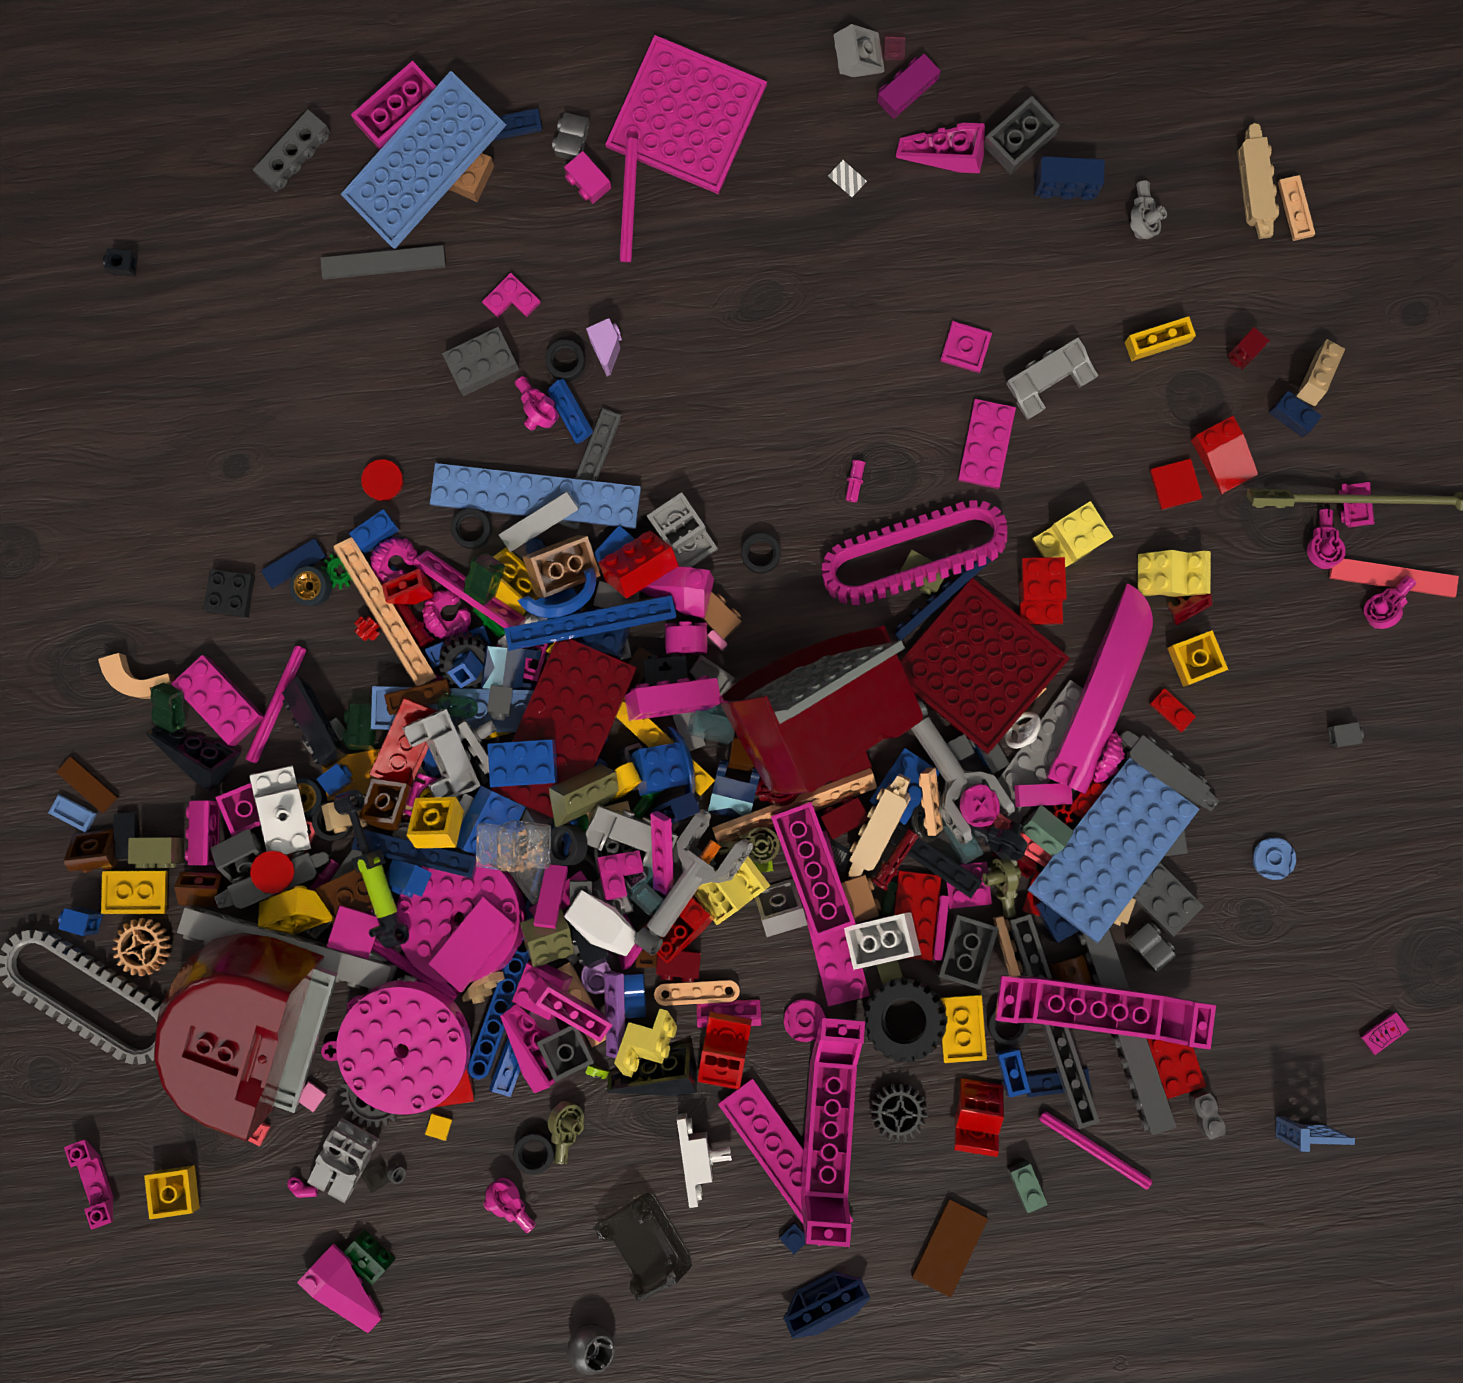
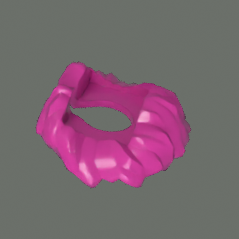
M396 537L384 539V542L379 543L375 550H373L369 565L381 585L407 574L404 570L392 571L389 568L388 561L392 556H401L404 562L410 566L414 564L415 558L419 556L417 550L414 549L413 544L408 539Z
M449 589L433 592L434 597L425 601L422 610L424 612L423 623L426 625L429 633H433L439 639H449L453 634L457 636L458 632H467L471 623V614L467 608L459 609L456 618L452 621H445L441 617L443 607L456 605L460 597Z
M1116 731L1111 733L1107 743L1108 747L1103 753V760L1099 761L1098 766H1096L1097 770H1095V776L1093 777L1094 782H1103L1115 776L1119 772L1117 764L1125 759L1121 737Z

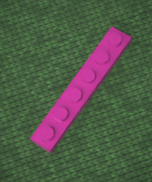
M427 550L415 558L414 566L503 628L525 624L526 618L430 551Z

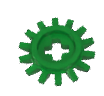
M330 554L331 561L329 562L325 559L323 562L328 565L327 567L321 566V569L326 570L333 582L332 588L339 584V589H342L343 583L350 587L348 580H353L338 555L337 558H334ZM339 565H342V568L346 570L345 573L341 574V577H338V574L334 572L335 568H339Z

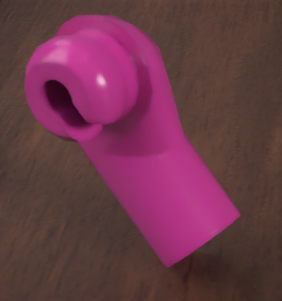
M297 1177L289 1178L287 1182L288 1188L296 1197L318 1196V1188L306 1186Z

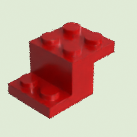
M1065 557L1022 558V581L1018 584L1020 617L1029 625L1063 624L1062 602L1067 599Z
M716 1012L709 1013L697 1082L740 1090L752 1019Z
M961 1078L959 1103L955 1114L954 1150L997 1157L999 1153V1132L1004 1119V1085Z

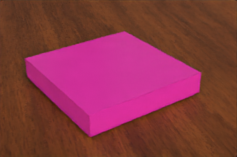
M952 321L940 362L980 373L992 332Z
M340 905L327 947L369 959L375 937L369 935V930L379 926L376 915Z

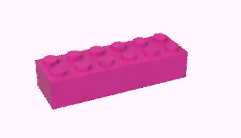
M812 802L771 816L814 938L816 939L855 925L854 917Z

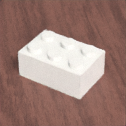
M903 913L844 928L853 970L921 955L911 913Z

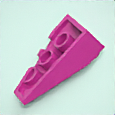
M984 123L957 124V127L945 130V127L940 128L935 133H919L900 138L896 158L960 173H980L984 157L985 125Z
M677 567L640 591L655 599L672 595L674 608L680 613L705 618L714 577L709 570Z
M515 1004L500 1017L521 1072L532 1091L537 1093L555 1083L537 1044L538 1041L546 1038L550 1033L540 1029L535 1024V1020L520 1006Z
M333 1244L297 1283L312 1298L369 1333L383 1317L371 1296L366 1294L361 1285L363 1282L360 1276L357 1277L353 1271L351 1260Z

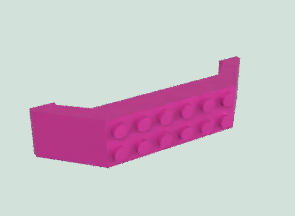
M1001 975L995 1020L1010 1023H1037L1156 1039L1211 1050L1216 1005L1151 992L1034 976Z
M821 1018L809 1068L800 1192L806 1244L850 1247L851 1224L848 1190L856 1072L862 1044H864L865 1022Z

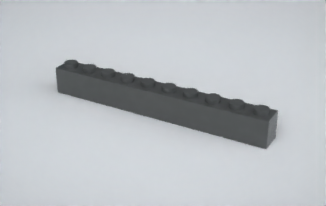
M1024 914L1009 919L1011 934L1025 976L1052 979L1031 914ZM1042 1024L1075 1126L1078 1129L1100 1123L1069 1028Z
M1108 929L1098 944L1079 930L1080 933L1077 934L1080 945L1085 947V957L1088 966L1092 967L1094 973L1091 974L1094 985L1129 989L1110 930ZM1114 1034L1112 1040L1114 1046L1120 1050V1064L1123 1069L1126 1068L1128 1077H1126V1082L1129 1089L1134 1091L1135 1097L1133 1102L1136 1109L1141 1112L1142 1118H1140V1123L1143 1130L1151 1135L1177 1128L1147 1039Z

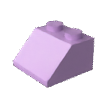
M608 318L586 328L589 340L606 376L611 375L620 351L619 341L622 340L616 323L612 324Z

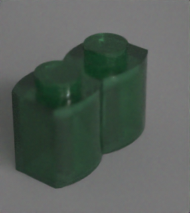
M165 682L152 687L150 697L153 705L151 713L153 723L172 733L183 728L185 724V712L183 710L185 698L182 690Z

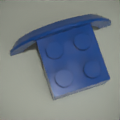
M592 567L583 572L585 575V586L578 595L573 587L546 598L534 600L526 596L519 599L518 602L526 611L535 615L538 621L579 614L595 591V571Z
M671 726L666 727L667 734L676 743L638 749L631 754L632 762L642 781L638 785L640 796L685 785V794L693 792V795L695 794V773L689 748L683 736Z

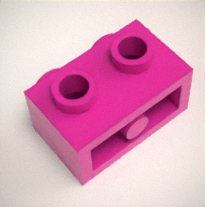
M583 151L564 167L566 180L572 186L575 184L580 189L578 192L585 201L589 199L594 204L611 189L610 181Z

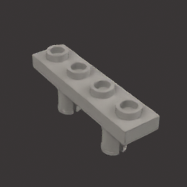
M465 717L457 720L458 728L456 730L461 734L462 740L466 738L470 745L467 747L473 757L477 755L480 759L479 766L485 774L489 773L488 752L484 748L482 740L496 732V726L492 720H489L474 729L471 728Z

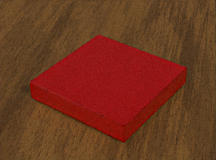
M1191 459L1150 470L1161 510L1202 499Z

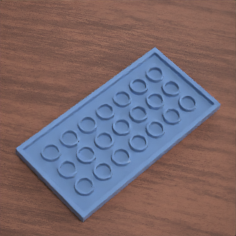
M450 71L341 195L395 249L504 129L506 124Z
M1129 758L1073 830L1074 833L1065 848L1052 857L1028 891L1098 944L1199 811V808Z

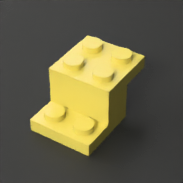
M1090 501L1054 523L1051 528L1034 537L1032 541L1043 558L1065 557L1066 568L1111 539L1113 535Z
M1167 550L1138 554V591L1143 596L1165 595L1184 597L1210 594V551L1186 553Z
M748 856L732 880L701 884L694 896L715 917L713 921L718 925L765 891L770 885Z
M659 1009L653 1029L628 1022L614 1062L623 1075L632 1077L633 1072H636L639 1066L638 1057L661 1064L664 1058L668 1057L670 1040L674 1038L677 1031L676 1023L669 1012Z

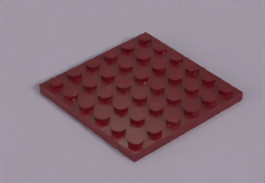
M972 578L903 657L900 663L914 694L963 735L965 734L968 739L988 755L1070 658Z

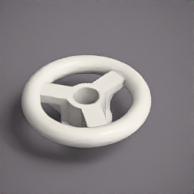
M1024 712L1005 734L1007 745L1017 749L1033 743L1037 739L1041 726L1039 716L1034 712ZM1026 718H1032L1026 724L1018 725L1020 721ZM1013 730L1018 734L1017 742H1013L1011 739Z

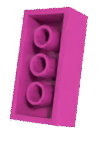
M412 61L355 110L351 116L355 124L380 150L437 86Z
M201 655L171 683L228 745L236 746L263 720L264 715L210 657Z
M701 676L694 681H690L689 678L679 679L677 683L672 684L669 681H662L649 687L648 683L636 685V688L630 689L631 692L625 695L629 721L705 711L720 704L718 679H710V676Z

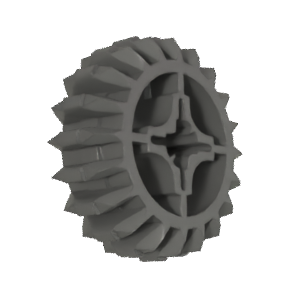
M891 1083V1091L888 1092V1089L884 1086L882 1088L885 1092L884 1095L880 1092L876 1093L880 1100L872 1099V1103L877 1108H870V1112L876 1113L870 1119L871 1121H878L873 1125L875 1129L882 1127L879 1131L881 1136L888 1132L886 1135L887 1140H890L892 1135H895V1142H899V1136H902L904 1142H906L907 1134H910L914 1139V1130L919 1133L922 1132L918 1125H926V1122L921 1117H928V1113L921 1110L926 1109L927 1104H920L924 1097L919 1096L916 1098L919 1093L917 1089L910 1093L911 1085H907L906 1089L903 1090V1083H899L898 1089L895 1088L894 1083ZM897 1096L894 1105L883 1108L884 1103L889 1098ZM903 1096L910 1098L915 1103L916 1110L904 1107ZM900 1103L901 1110L906 1113L900 1114V1117L897 1119L896 1114L892 1112L898 1110ZM881 1114L894 1118V1129L883 1122ZM915 1117L908 1127L901 1129L905 1119Z

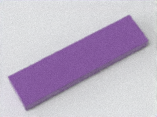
M610 970L604 972L605 1016L612 1023V1027L606 1034V1055L616 1058L625 1034L624 974Z

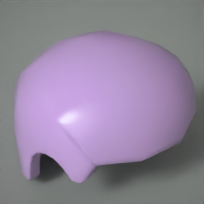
M607 962L591 969L584 965L581 972V983L587 992L595 995L605 993L604 972L611 970Z

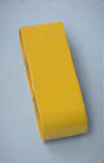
M633 762L624 764L614 770L617 775L619 791L610 802L624 797L642 782Z

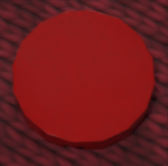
M385 459L375 460L368 464L363 470L361 477L365 493L378 501L393 499V497L401 492L404 484L403 474L399 467Z
M273 850L263 852L256 857L250 871L252 882L256 888L264 893L271 894L282 892L289 887L295 873L291 859L286 854Z

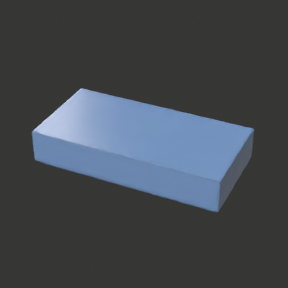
M58 794L48 812L84 832H88L97 816L96 812L61 794Z

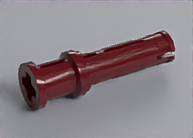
M393 604L399 616L406 624L411 636L418 644L419 649L423 650L430 646L435 639L429 636L424 628V623L418 621L408 604Z
M908 828L887 862H882L880 871L875 878L872 877L871 881L887 891L888 884L894 875L897 876L898 867L917 838H919V835Z

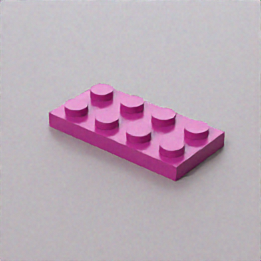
M978 399L974 400L958 481L995 489L1000 488L1016 407Z

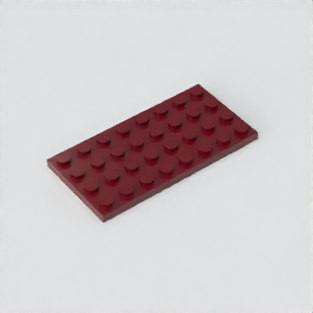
M572 639L556 641L512 742L555 740L558 783L594 768L638 668ZM558 783L491 788V791L554 818L549 788Z

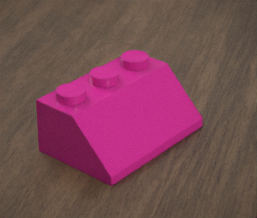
M189 801V806L186 808L189 827L186 828L188 848L185 850V859L188 861V865H215L211 847L220 843V807L218 802Z

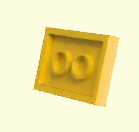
M102 871L101 914L167 913L168 871Z
M982 995L942 997L941 1000L946 1006V1016H948L946 1032L942 1038L943 1062L987 1060Z

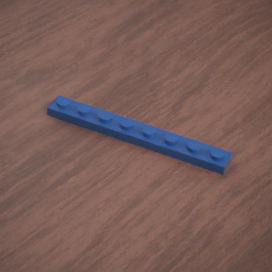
M671 595L504 628L508 650L510 651L676 618V612Z

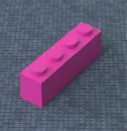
M539 976L527 993L535 1005L598 1042H601L612 1027V1023L602 1012Z

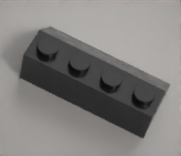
M295 677L282 692L285 698L282 700L288 711H292L294 715L292 718L293 723L298 729L301 728L304 734L302 739L307 747H311L313 751L311 756L314 762L327 768L348 756L330 724L311 685L300 677Z

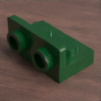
M366 1230L344 1252L351 1260L352 1267L371 1285L395 1261V1258Z

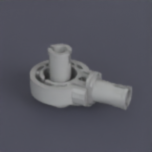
M1144 180L1136 184L1138 198L1134 200V207L1131 210L1130 226L1134 231L1135 237L1138 239H1149L1158 235L1161 231L1160 220L1167 218V212L1164 207H1155V199L1150 195V182Z

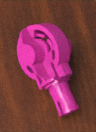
M526 377L518 378L515 381V385L522 393L523 408L528 416L524 421L525 426L533 431L538 425L544 428L552 427L559 418L558 412L554 407V401L538 389H533Z
M1328 509L1319 511V528L1313 530V538L1307 545V554L1310 561L1320 569L1335 567L1345 556V545L1339 538V530L1333 527V510L1331 509L1329 513Z
M1406 575L1395 588H1387L1383 593L1371 597L1364 606V615L1368 623L1376 629L1389 628L1398 623L1403 615V607L1407 604L1405 596L1416 585V581Z
M507 1178L497 1179L488 1185L484 1200L485 1209L492 1211L498 1217H505L508 1222L515 1221L525 1233H529L536 1223L524 1211L525 1203L520 1199L516 1185Z

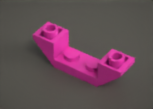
M86 1139L65 1146L64 1149L70 1168L78 1167L90 1204L89 1207L84 1209L90 1229L92 1230L113 1222V1194L99 1154Z

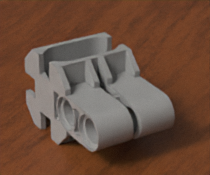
M341 1118L337 1127L335 1126L325 1140L324 1148L316 1159V1165L307 1183L325 1192L330 1183L333 1182L328 1195L345 1204L370 1161L371 1154L379 1143V1138Z

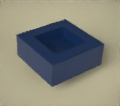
M795 1222L779 1237L793 1254L806 1244L804 1232Z

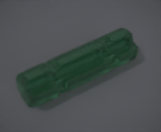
M895 882L888 884V890L883 895L882 911L879 913L878 919L891 917L890 912H892L895 900L894 892L897 891L898 886Z

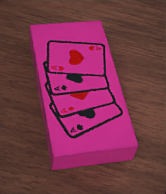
M1393 1012L1360 1036V1038L1372 1054L1376 1055L1409 1031V1029L1397 1012Z

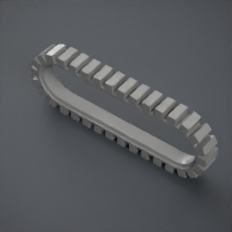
M36 929L22 931L10 937L11 942L4 943L1 950L7 954L0 955V963L5 964V967L0 968V976L8 975L2 982L7 988L15 987L12 993L17 996L25 995L23 1000L29 1004L36 1002L34 1007L40 1011L48 1009L45 1014L50 1017L59 1016L56 1021L63 1025L70 1023L67 1028L74 1032L81 1030L79 1035L85 1039L92 1037L90 1042L98 1046L104 1043L101 1049L109 1053L116 1049L112 1056L118 1060L126 1058L125 1063H138V1065L154 1060L155 1042L151 1047L143 1050L129 1046L26 981L17 970L16 959L24 946L30 943L42 945L150 1013L156 1022L159 1008L157 1007L161 1002L160 999L155 996L148 998L149 992L144 989L137 991L138 985L133 982L126 984L127 978L122 975L115 977L116 971L111 968L104 970L106 965L100 961L93 962L95 958L89 954L82 955L84 951L79 948H71L73 944L68 941H60L62 937L57 934H49L50 931Z

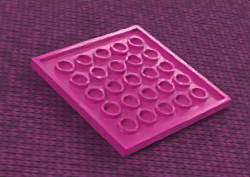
M654 35L605 144L606 148L625 155L626 139L630 137L637 138V161L719 195L766 89L767 81Z

